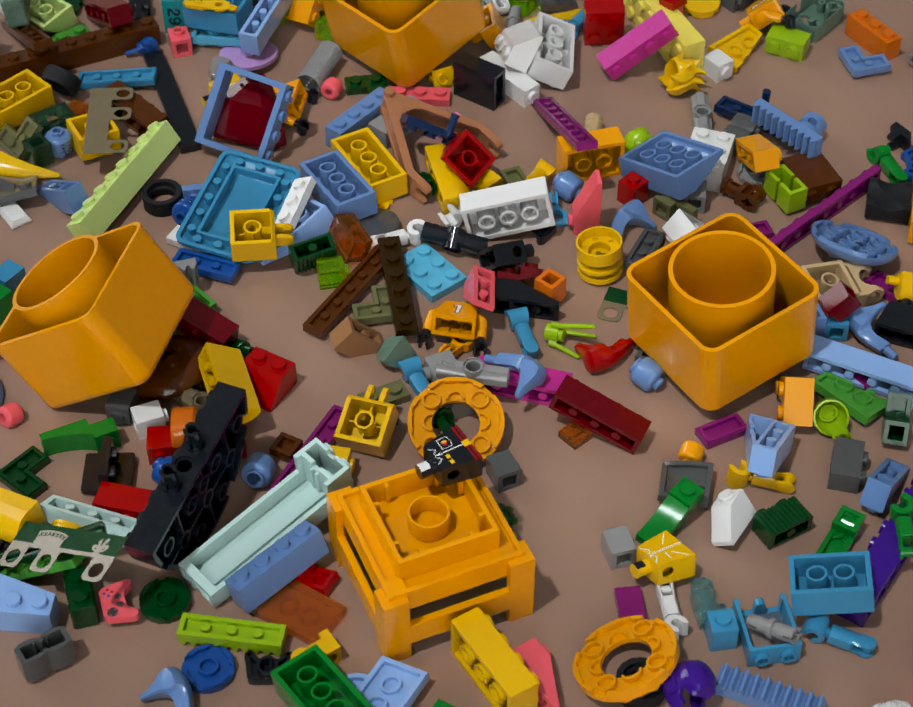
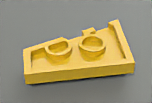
M748 23L709 45L707 52L719 49L734 60L733 73L736 74L760 42L763 33Z

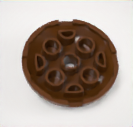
M173 335L151 377L145 383L131 388L138 389L139 398L165 400L182 396L185 390L194 385L200 387L204 381L199 369L198 356L205 342L187 335Z

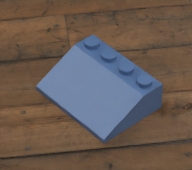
M664 130L618 159L622 178L633 171L649 180V190L677 200H683L697 191L724 152L722 148Z

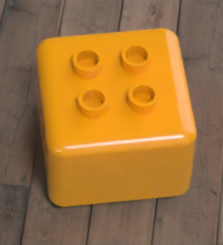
M322 0L333 42L398 86L405 88L418 83L485 27L482 0Z
M726 213L628 267V333L630 338L649 357L657 362L663 371L701 409L715 411L812 354L815 341L819 286L809 274L743 216L736 213Z
M133 222L96 236L87 234L72 238L45 255L31 268L18 285L12 300L13 307L0 327V356L51 408L65 407L141 385L151 377L194 296V286L140 222Z

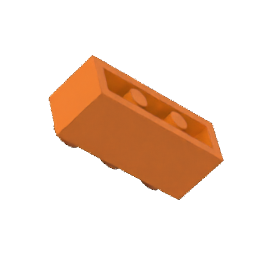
M863 8L847 15L844 34L872 55L883 53L888 61L898 57L902 40L899 34Z

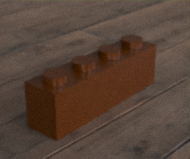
M117 80L104 88H123L129 86ZM120 90L116 94L119 97H126L130 92ZM133 92V98L112 100L111 107H130L132 109L131 117L129 119H121L120 121L140 136L148 131L147 127L155 121L159 123L167 120L170 123L166 113L158 110L152 103H149L140 94ZM117 110L114 113L117 117H124L128 114L126 110Z

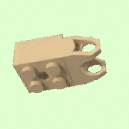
M842 260L800 266L818 283V304L821 308L823 304L819 297L840 280L854 290L862 304L860 307H867L882 300L885 293L882 287L863 282V280L869 277L872 270L870 266L851 262L843 263ZM865 270L864 273H862L861 275H859V272H860V271ZM878 292L877 295H875L874 297L867 298L872 294Z

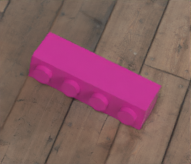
M661 9L598 53L596 57L606 73L614 81L679 34Z
M485 355L480 356V359L482 361L484 360ZM546 368L547 375L543 384L527 392L522 399L517 400L549 406L565 376L569 375L573 378V373ZM510 370L508 388L484 385V387L493 395L516 399L515 391L518 386L519 373Z

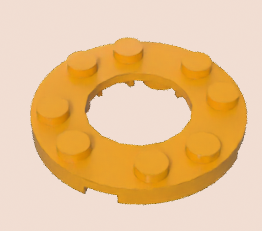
M446 377L428 384L427 388L413 399L408 411V434L414 449L424 459V445L437 437L432 427L434 415L438 409L446 404L461 403L471 407L479 417V432L470 442L483 457V462H485L486 456L496 452L504 434V412L496 395H493L486 389L484 384L465 377Z
M643 615L622 617L604 624L585 639L586 645L580 652H576L574 656L573 673L579 687L589 697L603 702L628 703L635 698L656 691L671 675L680 656L679 642L670 625L659 618H655V620L644 619ZM630 642H641L651 648L652 654L647 658L646 666L643 669L639 667V671L631 676L626 677L623 674L621 675L622 678H616L613 674H605L602 671L605 657L620 645Z

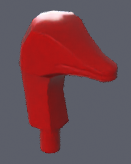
M620 338L609 347L605 344L578 343L574 348L576 353L581 356L585 369L589 373H600L611 368L630 354V348L635 346L636 343L631 338L626 340Z

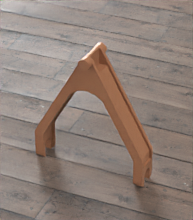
M386 87L384 89L380 114L384 119L394 158L407 173L408 192L419 203L424 204L429 201L425 195L431 193L432 188L413 168L402 127L406 124L399 121L402 114H408L446 130L452 112L396 93L392 87ZM459 115L454 130L455 134L468 129L495 158L501 155L494 148V146L497 149L503 147V142L483 123Z

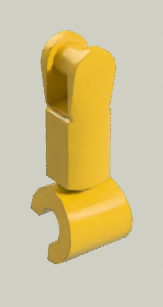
M540 158L535 169L526 177V180L545 176L547 181L551 175L556 173L557 169Z
M741 459L739 469L735 465L729 464L725 481L733 489H742L748 484V481H751L750 485L773 489L784 494H792L795 491L793 483H795L796 477L792 473L776 472L772 478H760L755 473L748 472L747 461Z

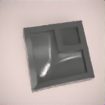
M0 176V205L38 196L40 184L38 176Z
M701 461L663 462L657 501L663 502L668 496L669 491L685 476L705 490L702 501L696 508L707 510L714 463Z

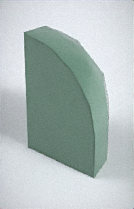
M404 336L388 337L377 352V358L388 367L398 368L396 362L413 357L416 352Z

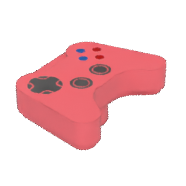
M123 579L100 589L99 598L106 623L117 624L139 620L138 609L128 606L125 600L126 595L132 590L130 579Z

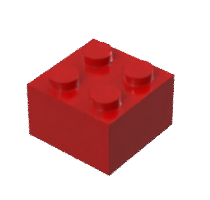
M584 0L582 29L584 46L611 45L624 36L625 8L623 0Z

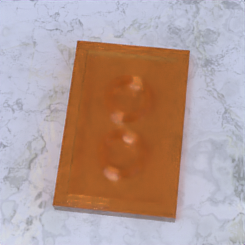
M292 580L254 609L252 614L267 623L287 625L288 634L310 645L319 640V632L325 629L331 632L347 613V607L296 580Z

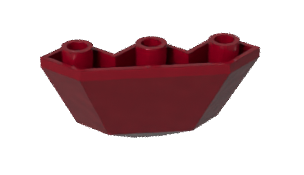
M264 73L258 74V75H261V76L266 77ZM247 77L241 78L229 87L213 137L260 148L276 100L273 87ZM283 123L280 129V139L275 144L274 149L287 145Z

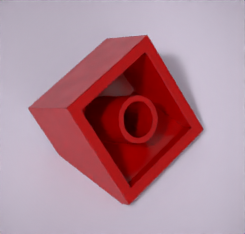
M468 129L457 133L445 146L440 159L469 188H472L496 158Z
M256 346L244 359L260 408L272 412L297 383L296 364Z

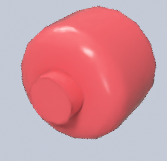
M328 77L321 85V93L327 99H336L343 90L342 82L336 77Z
M9 402L0 407V423L5 428H11L23 422L24 409L18 403Z

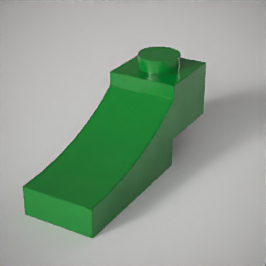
M112 417L92 424H88L85 418L39 434L43 452L47 456L75 450H95L100 453L102 437H112L114 447L121 446L119 430Z
M684 476L669 491L668 496L657 511L636 534L635 540L642 544L666 530L674 535L686 522L687 516L702 501L705 490Z

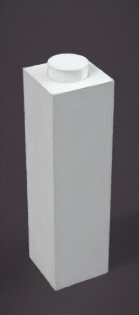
M492 50L479 57L505 68V94L519 105L526 108L533 104L535 99H540V84L527 74L505 65L499 54Z

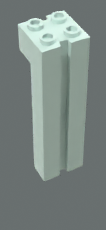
M314 438L293 455L296 470L178 563L182 577L194 589H197L214 609L231 596L224 580L304 520L317 526L327 518L326 493L348 486L353 488L354 480L351 476V465L345 458L342 457L340 459L337 455L333 456L335 454L334 450L328 443L325 442L323 444L318 438Z

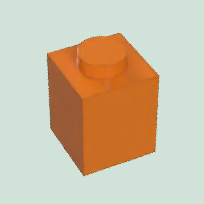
M548 268L535 278L534 289L561 302L566 298L567 278Z

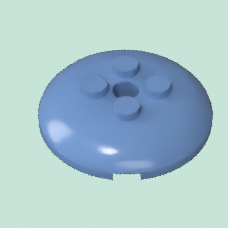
M832 220L815 221L811 227V235L814 241L830 257L866 266H879L893 261L899 251L897 246L892 245L891 247L889 245L890 240L886 237L854 224L843 222L842 225H833Z

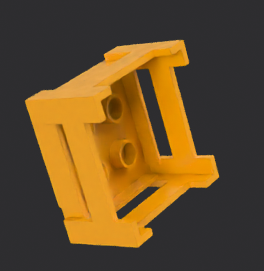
M415 468L354 488L348 486L326 493L330 549L339 567H345L375 628L377 646L383 656L396 661L412 657L411 643L451 630L452 619L476 607H479L484 614L489 616L506 610V617L509 622L533 614L535 557L525 540H517L481 476L442 486L434 475L421 480ZM353 547L356 548L376 589L374 594L351 549ZM507 576V587L410 620V609Z

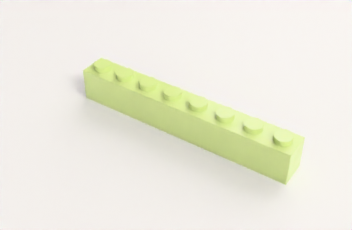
M167 120L151 123L147 127L148 131L137 139L136 145L127 150L125 158L118 161L115 165L116 168L105 176V181L94 189V194L82 203L83 207L71 216L72 220L66 227L74 237L87 234L96 236L104 233L181 139Z

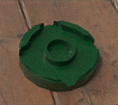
M165 577L164 580H152L144 586L139 594V607L142 615L149 621L157 624H170L181 619L182 613H188L191 608L192 596L188 585L174 577Z

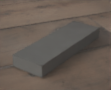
M644 228L626 257L623 268L628 269L634 262L658 250L665 240L666 233Z

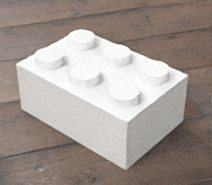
M694 127L690 139L723 149L724 153L704 179V181H707L706 190L720 193L721 185L733 156L735 134Z

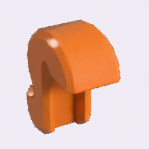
M195 406L172 408L170 421L172 447L180 448L184 441L183 428H186L185 425L187 423L195 422L198 412Z

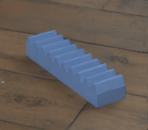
M762 98L754 102L752 123L758 122L757 126L764 125L763 130L770 129L769 134L776 133V138L782 137V142L789 141L788 146L795 145L794 150L801 149V154L807 153V158H815L821 154L823 143L821 135Z
M729 663L721 665L716 678V695L751 707H826L827 703L824 695H820L817 698L812 691L805 694L803 688L794 690L791 684L785 687L779 680L773 683L770 677L764 680L758 673L752 676L749 670L743 673L738 666L731 669Z

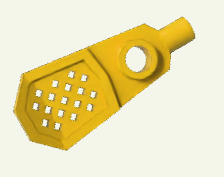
M226 0L183 1L185 8L197 10L208 9L218 13L225 10L237 12L238 6L231 5Z

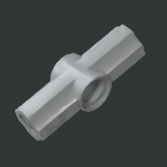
M696 92L690 98L692 128L699 127L713 130L711 120L712 109L709 105V98L704 92Z
M469 357L464 361L439 358L436 378L465 377L476 380L484 385L508 388L510 368L487 365L477 357Z

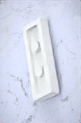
M312 176L294 180L280 213L277 215L275 224L289 223L292 225L293 230H295L316 184Z

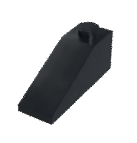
M496 278L495 309L491 313L504 314L505 310L526 306L529 318L551 321L559 320V301L520 281Z

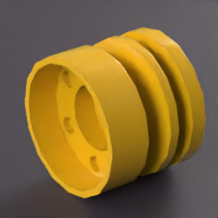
M594 226L578 234L576 238V254L579 277L583 281L594 285H607L619 279L623 273V241L620 233L611 227Z

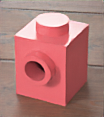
M176 26L167 29L173 58L193 55L191 37L187 26Z

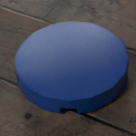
M205 644L191 650L185 656V661L181 667V672L187 677L192 691L200 694H212L222 691L230 685L236 671L233 655L225 647H213V644Z

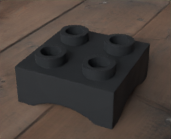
M870 177L864 217L908 223L911 213L913 183H887L879 178Z

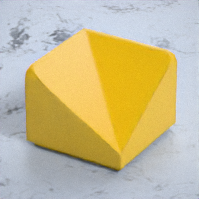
M487 169L475 183L473 189L476 191L503 185V178L491 169Z

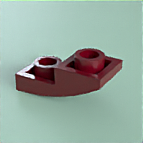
M525 262V266H519L518 274H515V269L502 267L501 271H496L495 280L496 278L517 281L527 280L542 274L543 269H538V264Z

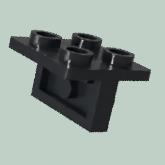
M102 437L100 453L86 454L81 493L96 494L102 481L132 486L135 453H119L118 446L114 447L112 437Z

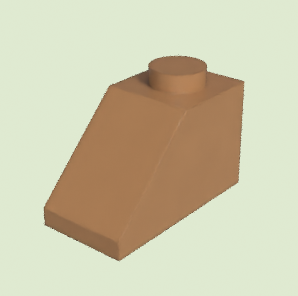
M349 316L329 333L333 349L337 353L344 354L350 358L375 354L384 343L381 333Z

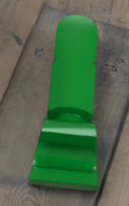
M889 144L867 149L868 161L873 165L879 164L891 183H903L908 180V174L901 169L893 158Z
M901 493L900 506L890 504L889 517L895 522L899 559H904V557H913V497L907 493Z

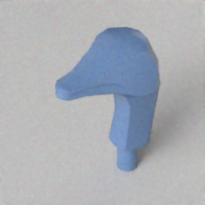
M633 199L625 203L615 213L611 228L618 231L621 236L628 225H637L653 230L657 228L656 223L651 220L644 204L639 199Z
M884 301L873 306L859 307L848 316L849 327L859 341L878 354H885L889 359L896 360L899 357V354L891 348V344L878 336L872 328L874 320L886 307Z
M499 352L497 356L489 354L484 356L483 361L486 364L508 367L510 370L519 373L518 386L515 391L516 399H522L527 392L542 385L546 380V368L539 361L528 355Z
M174 666L166 667L159 672L148 690L140 695L141 702L146 703L156 699L171 698L175 707H194L193 692L189 681Z

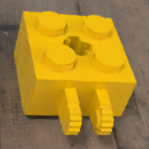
M270 208L229 211L232 262L277 259L276 247L288 246L294 243V237L290 235L293 232L292 225L289 223L275 224L274 211Z
M370 384L364 398L354 395L347 396L334 438L340 447L351 448L352 451L385 458L399 413L395 404L387 403L390 389L384 387L377 401L373 400L376 387Z

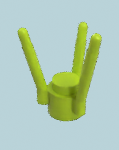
M548 322L544 330V340L549 341L548 346L555 347L576 359H580V355L558 343L563 342L566 335L595 339L597 337L595 334L566 329H595L596 326L594 324Z

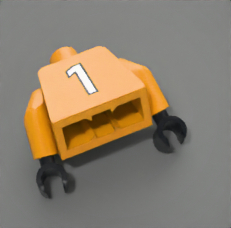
M757 0L746 8L748 16L741 19L739 23L741 27L750 23L760 30L772 22L780 23L782 21L785 22V28L791 29L795 28V17L791 14L785 15L791 7L785 4L780 5L778 0Z
M300 79L285 83L293 86L294 90L291 96L293 100L288 105L287 118L284 123L291 127L293 125L296 126L297 133L305 136L307 130H309V122L305 119L299 121L296 119L301 117L306 99L310 104L318 103V91L314 88L307 91ZM274 87L273 90L277 97L279 88Z
M444 301L439 307L428 311L422 327L423 332L416 336L418 348L422 342H426V350L430 349L431 340L429 335L431 333L468 340L476 339L477 341L473 345V356L475 357L476 350H482L484 355H486L487 344L484 341L487 338V319L480 312H477L476 305L466 302Z

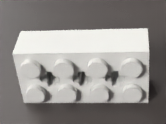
M539 12L534 23L544 38L527 70V75L535 81H540L553 88L563 90L573 74L575 25Z
M545 176L459 194L461 213L467 233L493 239L556 225Z

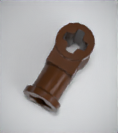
M730 177L723 181L720 188L721 194L733 197L734 203L740 205L742 209L748 212L755 210L757 204L766 198V192L760 185H752L746 181L741 185Z

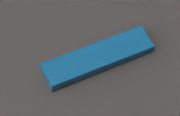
M157 67L80 71L78 77L81 79L82 84L79 90L104 88L117 80L129 87L156 85L158 69Z

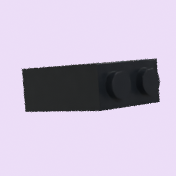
M464 52L459 58L454 60L452 66L454 69V95L492 111L505 101L504 67Z

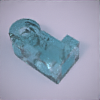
M698 577L692 581L689 596L700 631L704 630L707 611L726 609L724 603L717 604L713 594V583L704 577Z

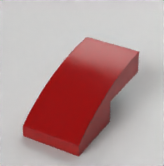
M314 563L292 580L291 583L312 593L327 597L340 580L337 571L317 567Z

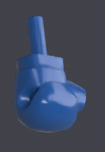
M152 36L145 37L140 43H136L137 48L125 51V54L128 56L139 52V55L143 56L145 53L159 51V44Z

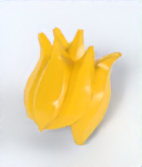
M681 51L666 63L664 75L659 76L658 79L666 86V91L670 95L679 96L691 89L701 90L697 84L704 85L705 82L702 81L703 77L699 74H707L706 71L695 67L701 61V58L692 60V58L682 59L683 53Z

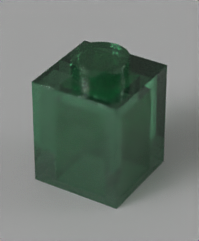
M42 133L22 140L28 163L42 168L55 163L51 143Z

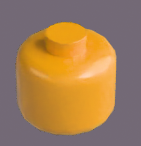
M686 440L680 447L678 459L680 461H702L705 449L696 441Z

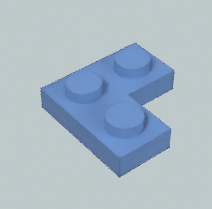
M857 45L838 49V56L853 78L880 74L891 70V64L883 53L864 56Z

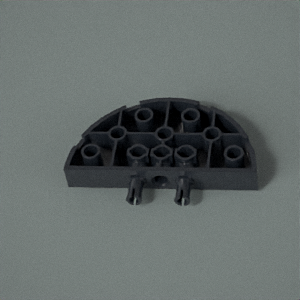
M218 381L214 389L209 391L203 408L197 412L195 422L187 423L185 425L186 428H183L184 441L179 449L175 450L172 462L162 465V470L159 469L160 483L156 490L150 493L148 504L144 511L138 514L136 525L132 532L126 535L128 539L124 543V547L133 559L168 571L179 569L178 563L205 543L210 537L230 497L226 495L230 481H236L243 455L247 426L243 425V415L248 413L245 389Z

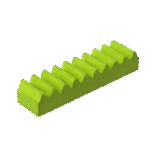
M183 612L176 636L177 641L181 645H185L186 642H189L193 647L197 643L201 646L213 644V647L222 646L226 649L231 647L234 652H237L238 648H240L244 653L248 652V650H252L255 654L262 651L265 656H268L272 652L275 657H279L283 651L287 635V625Z

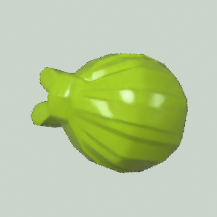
M637 127L625 135V153L653 137L647 128Z
M824 398L818 401L813 408V424L824 435L832 436L833 441H835L836 436L851 438V434L847 429L850 416L846 406L835 398Z

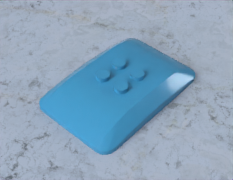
M233 150L222 152L176 233L177 242L182 246L232 260L229 211L270 208L274 211L276 221L277 215L280 213L285 198L292 187V183L295 179L300 178L299 170L292 166ZM242 261V263H246V264H251V263L256 262V261Z

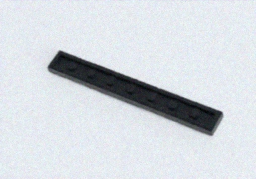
M159 50L143 54L146 67H157L158 77L154 87L164 112L169 117L170 125L181 139L178 143L181 154L201 150V143L194 141L197 133L163 51Z

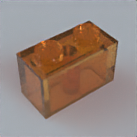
M354 213L334 215L328 232L331 233L337 250L346 263L361 262L369 253L373 243L372 239Z

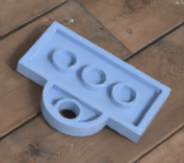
M383 655L368 675L363 673L345 675L372 707H410L429 681L428 672Z

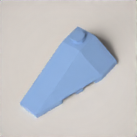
M308 199L295 230L290 234L294 237V243L292 244L328 232L332 234L339 224L326 205L314 199ZM287 245L276 247L277 259L289 254ZM258 260L256 262L264 266L275 260Z

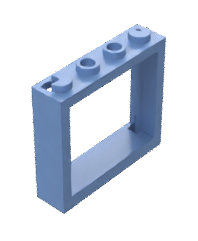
M220 61L194 141L223 152L233 150L248 154L212 141L233 73L279 88L258 154L255 156L270 160L271 157H274L273 150L281 136L280 129L282 123L287 118L288 105L293 100L291 96L294 87Z

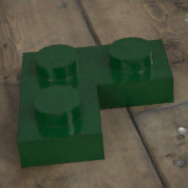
M377 73L344 77L347 96L368 95L379 86L384 89L387 87L385 77Z

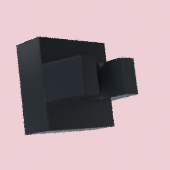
M898 122L890 126V133L887 135V139L891 141L888 143L891 151L899 148L904 151L911 147V132Z

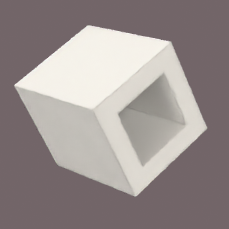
M716 49L704 55L703 70L707 72L706 75L719 83L732 76L734 60L721 50Z
M158 400L130 407L132 422L139 440L147 438V427L166 426V422H169L166 408H161Z

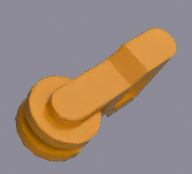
M450 337V345L443 344L438 353L450 349L454 357H457L462 352L472 350L477 340Z

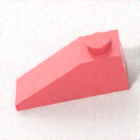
M599 169L594 170L571 204V213L567 214L568 227L572 226L573 235H578L587 228L600 226L603 183Z
M474 264L463 285V297L471 304L493 312L495 309V272Z
M535 637L512 649L521 655L526 668L529 671H533L539 679V707H560L549 649L544 644L541 645Z

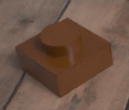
M281 432L269 447L270 454L290 462L293 455L303 445V440Z

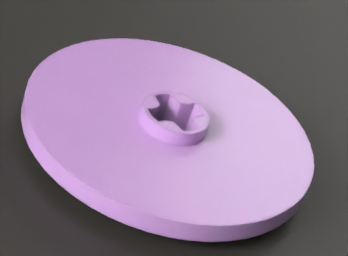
M268 41L260 55L241 52V47L225 46L221 49L219 57L228 58L234 65L247 71H253L272 64L278 57V49L270 41Z

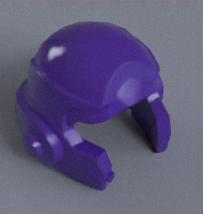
M688 660L678 662L674 671L661 685L670 707H684L686 703L683 697L684 689L690 695L691 707H705V701L716 694L717 682L713 671L706 663L700 660Z

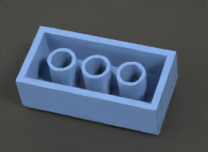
M338 150L299 163L301 178L312 176L316 181L311 195L316 201L327 206L339 227L378 213L376 191Z

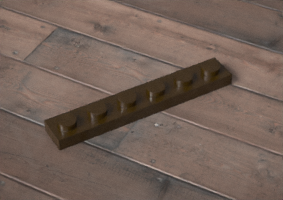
M400 237L377 238L395 336L419 335Z

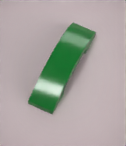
M842 505L832 521L831 529L816 554L849 552L866 515Z

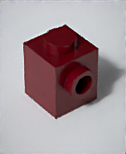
M841 280L819 297L823 304L821 309L829 318L834 317L839 322H842L862 305L854 290Z

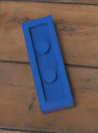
M180 248L172 259L174 262L195 258L198 275L231 284L241 271V263L232 262L231 260Z

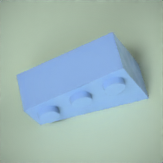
M749 413L744 438L748 472L755 473L760 478H772L791 453L796 425Z
M0 573V631L43 634L45 631L57 627L60 609L55 593Z

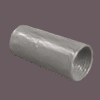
M328 40L319 44L297 77L307 91L312 88L318 92L320 91L321 85L330 76L342 57L340 47Z

